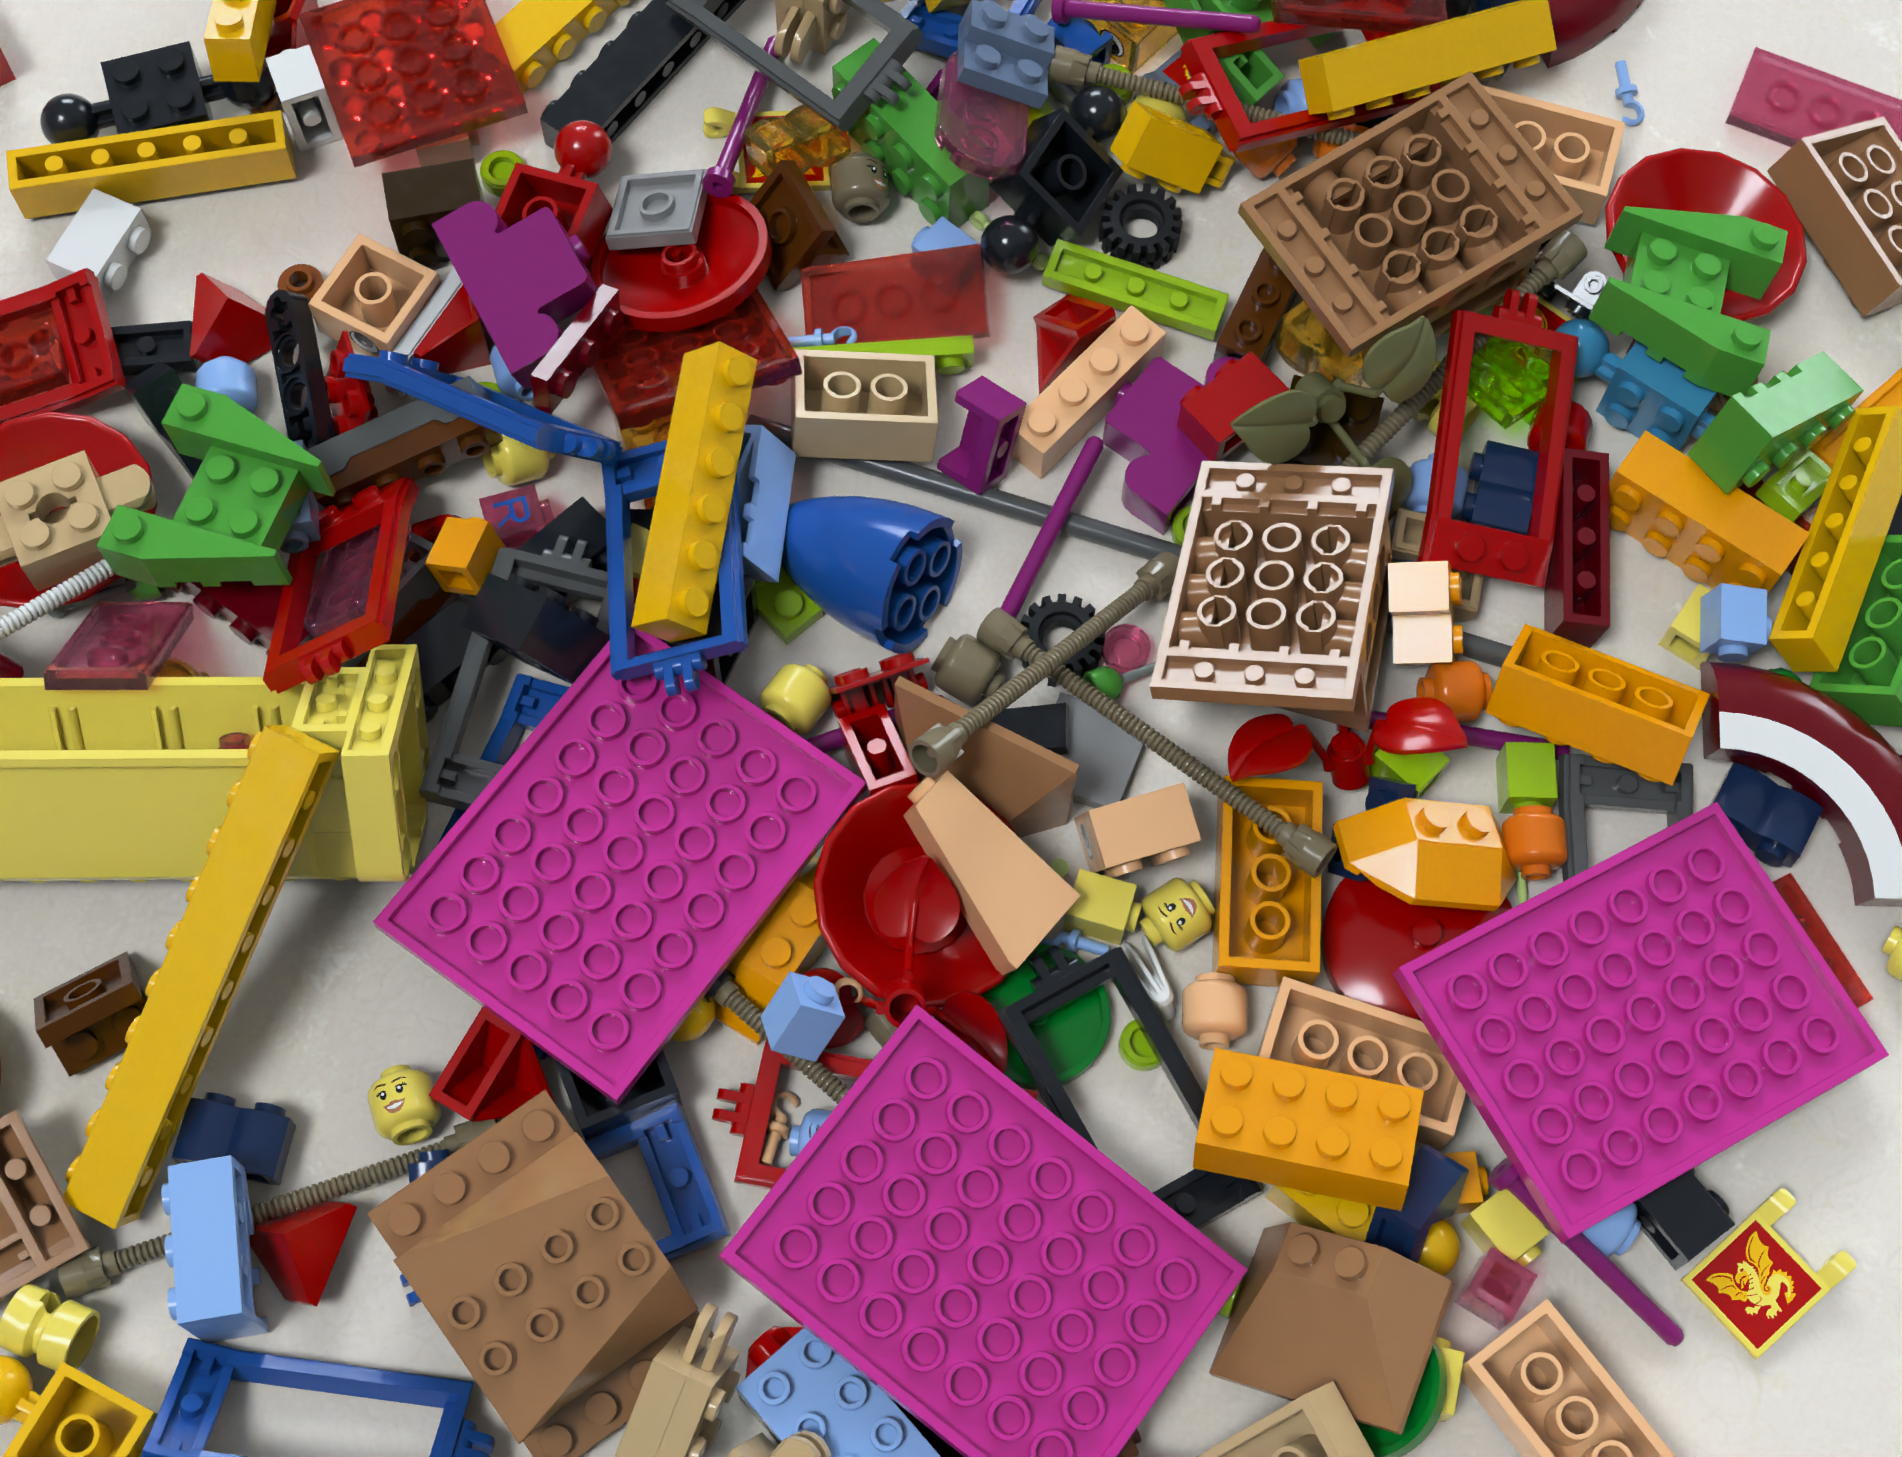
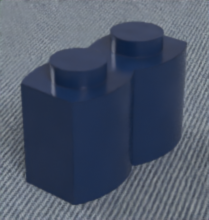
M1487 440L1482 453L1474 452L1472 455L1468 477L1470 480L1475 481L1473 493L1466 492L1463 510L1459 515V519L1466 520L1467 523L1526 535L1532 514L1539 452Z
M1733 763L1727 771L1710 803L1711 805L1718 802L1746 845L1755 852L1754 854L1758 860L1772 867L1785 866L1789 868L1800 857L1824 809L1809 797L1792 789L1779 786L1762 773L1737 763Z
M206 1092L204 1099H190L171 1157L177 1164L232 1155L245 1167L247 1180L269 1185H280L296 1125L291 1118L285 1116L286 1109L263 1102H257L254 1109L239 1108L235 1106L236 1099L213 1092Z

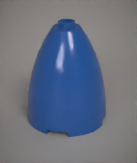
M865 496L809 498L789 504L781 566L792 581L834 620L859 636L889 651L900 654L913 650L928 637L927 629L923 628V625L932 617L938 604L945 607L948 606L961 567L962 541L954 538L952 526L955 521L914 505Z

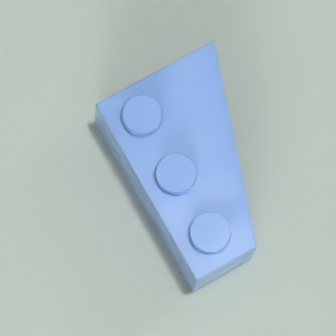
M745 424L737 467L743 573L754 577L755 581L778 583L796 453L764 426Z
M232 1155L167 1166L168 1183L162 1185L161 1197L166 1215L171 1217L172 1235L165 1237L164 1248L169 1267H174L175 1287L168 1290V1308L172 1320H177L179 1326L200 1340L210 1343L269 1333L267 1316L257 1317L255 1312L253 1285L261 1284L262 1280L260 1267L251 1268L249 1235L255 1233L245 1167Z

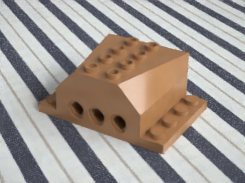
M1471 71L1240 203L1238 214L1348 359L1360 352L1363 360L1369 349L1384 335L1411 324L1421 315L1430 322L1435 339L1450 331L1453 310L1459 309L1481 313L1504 299L1505 293L1509 288L1515 289L1526 278L1541 244L1578 223L1584 213Z
M1202 461L1150 682L1152 699L1272 706L1368 733L1389 615L1388 563L1393 562L1388 516L1395 482L1393 468Z
M546 1090L533 1097L367 1213L397 1257L393 1261L514 1438L519 1444L523 1442L533 1457H580L629 1421L652 1360L683 1325L694 1329L700 1315L697 1310L699 1308L667 1258L609 1174L580 1135L574 1132ZM711 1331L709 1337L713 1338L714 1333Z

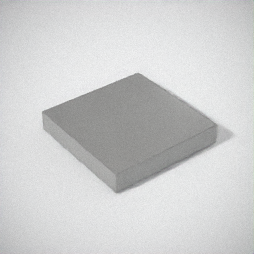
M707 169L621 176L605 237L609 250L696 244L708 192L702 185Z
M1060 692L1056 704L1066 703L1069 709V754H1062L1061 756L1080 765L1074 801L1093 808L1121 801L1144 745L1141 741L1139 742L1136 738H1133L1131 734L1129 735L1126 731H1123L1121 727L1113 724L1111 720L1103 717L1101 713L1092 709L1091 706H1088L1087 702L1084 703L1078 698Z

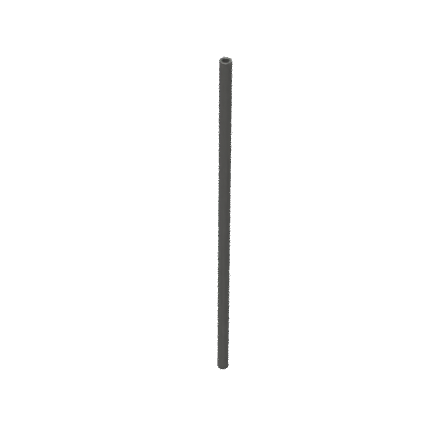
M753 414L749 415L746 424L764 426L792 450L791 426ZM817 458L1039 527L1043 526L1052 508L1051 505L992 487L978 495L943 472L907 461ZM1070 512L1060 532L1147 560H1152L1162 552H1171L1180 557L1182 545L1074 512ZM1389 612L1386 633L1393 635V619ZM1463 631L1464 649L1463 653L1458 655L1501 668L1512 646Z

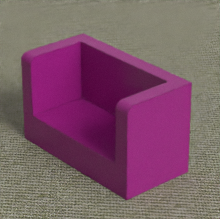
M980 376L956 392L954 401L968 410L959 447L941 457L937 466L938 470L978 495H981L1007 477L1027 405L1025 401L984 376Z

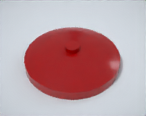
M708 193L696 244L609 250L605 234L593 255L590 272L597 288L601 284H605L619 290L620 309L624 314V325L651 332L678 331L715 320L746 300L756 290L768 271L772 257V243L764 218L753 204L735 194L719 198Z
M1344 877L1334 891L1322 920L1320 948L1325 972L1336 994L1422 1021L1393 976V973L1402 965L1512 909V906L1507 897L1496 911L1411 905L1377 887L1369 879L1366 881H1355Z

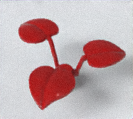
M1414 697L1391 705L1386 713L1387 720L1379 719L1374 722L1367 746L1357 734L1348 732L1346 726L1338 725L1339 733L1332 737L1327 747V752L1305 724L1293 726L1288 716L1278 713L1255 717L1244 723L1234 734L1228 749L1227 760L1230 779L1234 783L1250 776L1281 773L1296 768L1309 759L1312 750H1314L1322 761L1323 770L1331 773L1332 783L1337 788L1356 790L1365 786L1370 780L1369 765L1375 763L1374 752L1376 747L1392 754L1410 755L1467 748L1468 743L1467 737L1454 713L1444 702L1430 697Z
M923 855L899 865L881 884L874 902V917L879 931L887 937H905L903 977L893 980L886 987L884 1001L881 1002L864 995L861 1002L854 1003L858 994L852 996L851 985L842 986L839 990V996L845 1019L825 1049L846 1045L862 1032L864 1017L857 1004H862L876 1010L878 1015L885 1014L887 1020L897 1028L912 1009L918 1005L1004 1074L1007 1065V1039L1005 1030L997 1018L998 1013L994 1006L987 999L974 992L956 991L948 996L942 1010L936 1006L926 1007L924 990L913 979L915 938L926 943L942 940L954 930L960 914V903L956 889L932 857ZM814 968L801 974L808 977L819 976L833 984L845 977L842 973L828 968Z

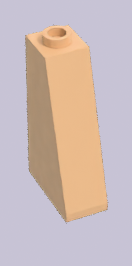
M946 771L935 781L931 777L926 776L909 794L908 798L914 804L903 816L926 855L933 858L938 867L954 885L959 898L960 911L995 969L1002 975L1018 969L1081 895L949 771Z

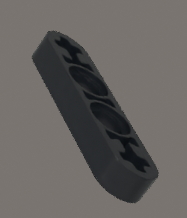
M279 289L271 294L267 301L265 309L266 324L288 438L292 441L303 440L306 448L309 449L335 437V431L313 317L308 305L309 301L304 294ZM298 344V345H299V355H298V359H297V361H296V363H295V365H294V363H293V354H294V349H295L296 345ZM306 387L307 399L304 407L302 408L301 397L302 392Z

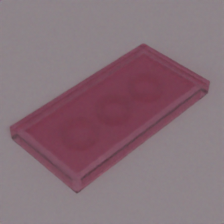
M1755 47L1725 123L1792 147L1801 138L1884 116L1902 142V100Z
M97 602L43 673L45 690H148L194 620L192 603Z

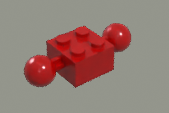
M577 120L565 125L556 137L554 154L558 165L561 167L559 172L556 173L516 162L495 211L507 226L510 227L543 207L550 208L564 226L568 235L571 237L577 234L591 257V259L584 262L588 269L613 209L599 184L585 179L596 177L607 168L612 157V143L607 132L598 124L588 120Z

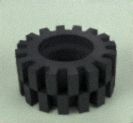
M1136 184L1128 185L1126 195L1120 188L1114 192V199L1109 197L1105 202L1099 230V242L1102 241L1101 249L1104 254L1110 252V256L1144 267L1150 263L1152 269L1156 270L1160 268L1161 260L1167 264L1172 259L1173 252L1176 253L1183 222L1181 221L1182 212L1180 208L1175 209L1176 200L1173 196L1164 200L1166 191L1159 187L1154 194L1150 192L1151 184H1143L1142 191H1137ZM1142 218L1154 223L1158 231L1154 236L1138 238L1128 234L1124 230L1123 225L1130 219Z
M1058 594L1057 602H1052L1050 595L1042 598L1041 606L1034 602L1029 607L1028 615H1023L1020 624L1028 629L1029 638L1036 642L1037 648L1039 647L1042 651L1047 652L1048 650L1042 640L1046 631L1057 626L1067 627L1075 631L1095 615V608L1089 603L1084 609L1081 607L1082 598L1074 596L1073 602L1069 603L1066 602V594ZM1105 632L1065 662L1063 665L1066 666V669L1069 668L1071 672H1075L1076 675L1083 679L1084 672L1097 668L1099 660L1101 661ZM1024 660L1022 662L1024 669L1030 665L1028 661ZM1047 676V686L1056 687V682Z

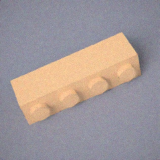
M1131 305L1025 409L1012 457L1039 479H1042L1114 407L1113 400L1123 384L1127 381L1133 384L1154 358H1162L1166 332Z

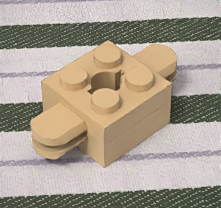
M775 0L777 34L774 43V54L786 58L790 53L791 61L798 64L803 63L809 49L825 55L832 41H839L847 22L846 14L850 6L842 0Z
M85 450L0 482V568L19 561L22 570L36 590L41 591L69 578H73L74 575H78L81 571L84 572L86 568L89 569L91 565L97 562L100 563V560L105 558L96 545L117 506L122 505L143 512L155 507L157 491L149 475L143 468L133 464L100 477ZM58 507H68V508L57 509V510H55L54 512L50 513V511L54 510L55 508H58Z
M708 1302L701 1311L694 1329L683 1325L652 1360L615 1457H702L705 1449L708 1451L711 1449L722 1425V1420L718 1419L717 1416L723 1403L728 1404L741 1377V1373L734 1370L741 1352L728 1346L738 1321V1315L729 1311L726 1312L713 1338H710L709 1335L716 1320L719 1307Z

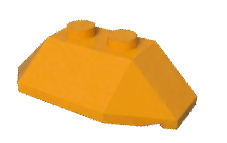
M1405 797L1338 820L1333 825L1344 869L1357 876L1361 872L1377 887L1411 905L1496 911L1517 880L1516 872L1509 861L1505 849L1502 831L1489 806Z
M820 857L810 860L726 967L736 976L733 983L740 988L741 995L749 999L751 1004L753 1003L756 1006L755 1008L758 1007L760 1012H764L789 971L802 974L810 970L827 945L818 928L813 881ZM718 1002L715 1003L716 1020L757 1046L760 1044L764 1037H760L759 1033H756L754 1029L745 1024L740 1019V1016H736L735 1012H732L730 1008H723Z

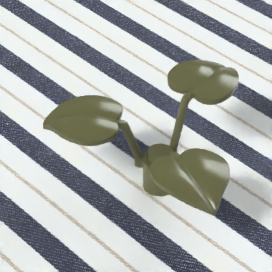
M1421 315L1411 324L1384 335L1369 349L1363 360L1362 376L1366 384L1371 388L1349 384L1341 378H1337L1332 383L1322 373L1311 372L1298 381L1295 389L1272 396L1242 413L1230 422L1231 428L1258 459L1268 464H1279L1292 459L1307 446L1310 440L1309 427L1315 426L1318 422L1327 423L1361 467H1371L1369 461L1338 422L1346 410V399L1343 393L1348 392L1377 398L1384 392L1387 398L1396 403L1403 402L1418 393L1430 379L1436 362V339L1430 322ZM1396 457L1382 458L1372 466L1375 468H1393L1395 482L1388 521L1396 515L1398 509L1406 502L1413 483L1410 468L1405 462Z

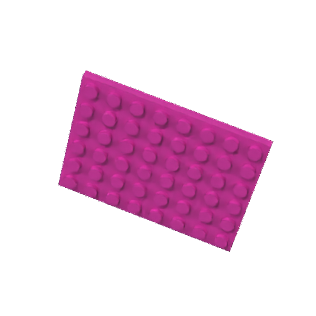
M635 629L636 656L671 648L657 637ZM609 640L391 899L373 923L379 931L615 1104L619 1105L821 848L827 836L850 807L861 797L867 786L866 781L705 670L698 671L700 689L692 692L686 690L683 675L679 676L681 694L669 697L666 692L664 680L657 681L654 673L625 681L621 679L615 680L611 676Z
M1718 802L1402 965L1393 973V976L1507 1158L1515 1166L1519 1177L1561 1244L1889 1056Z
M918 1005L912 1009L717 1257L964 1457H1117L1248 1271L1247 1268Z

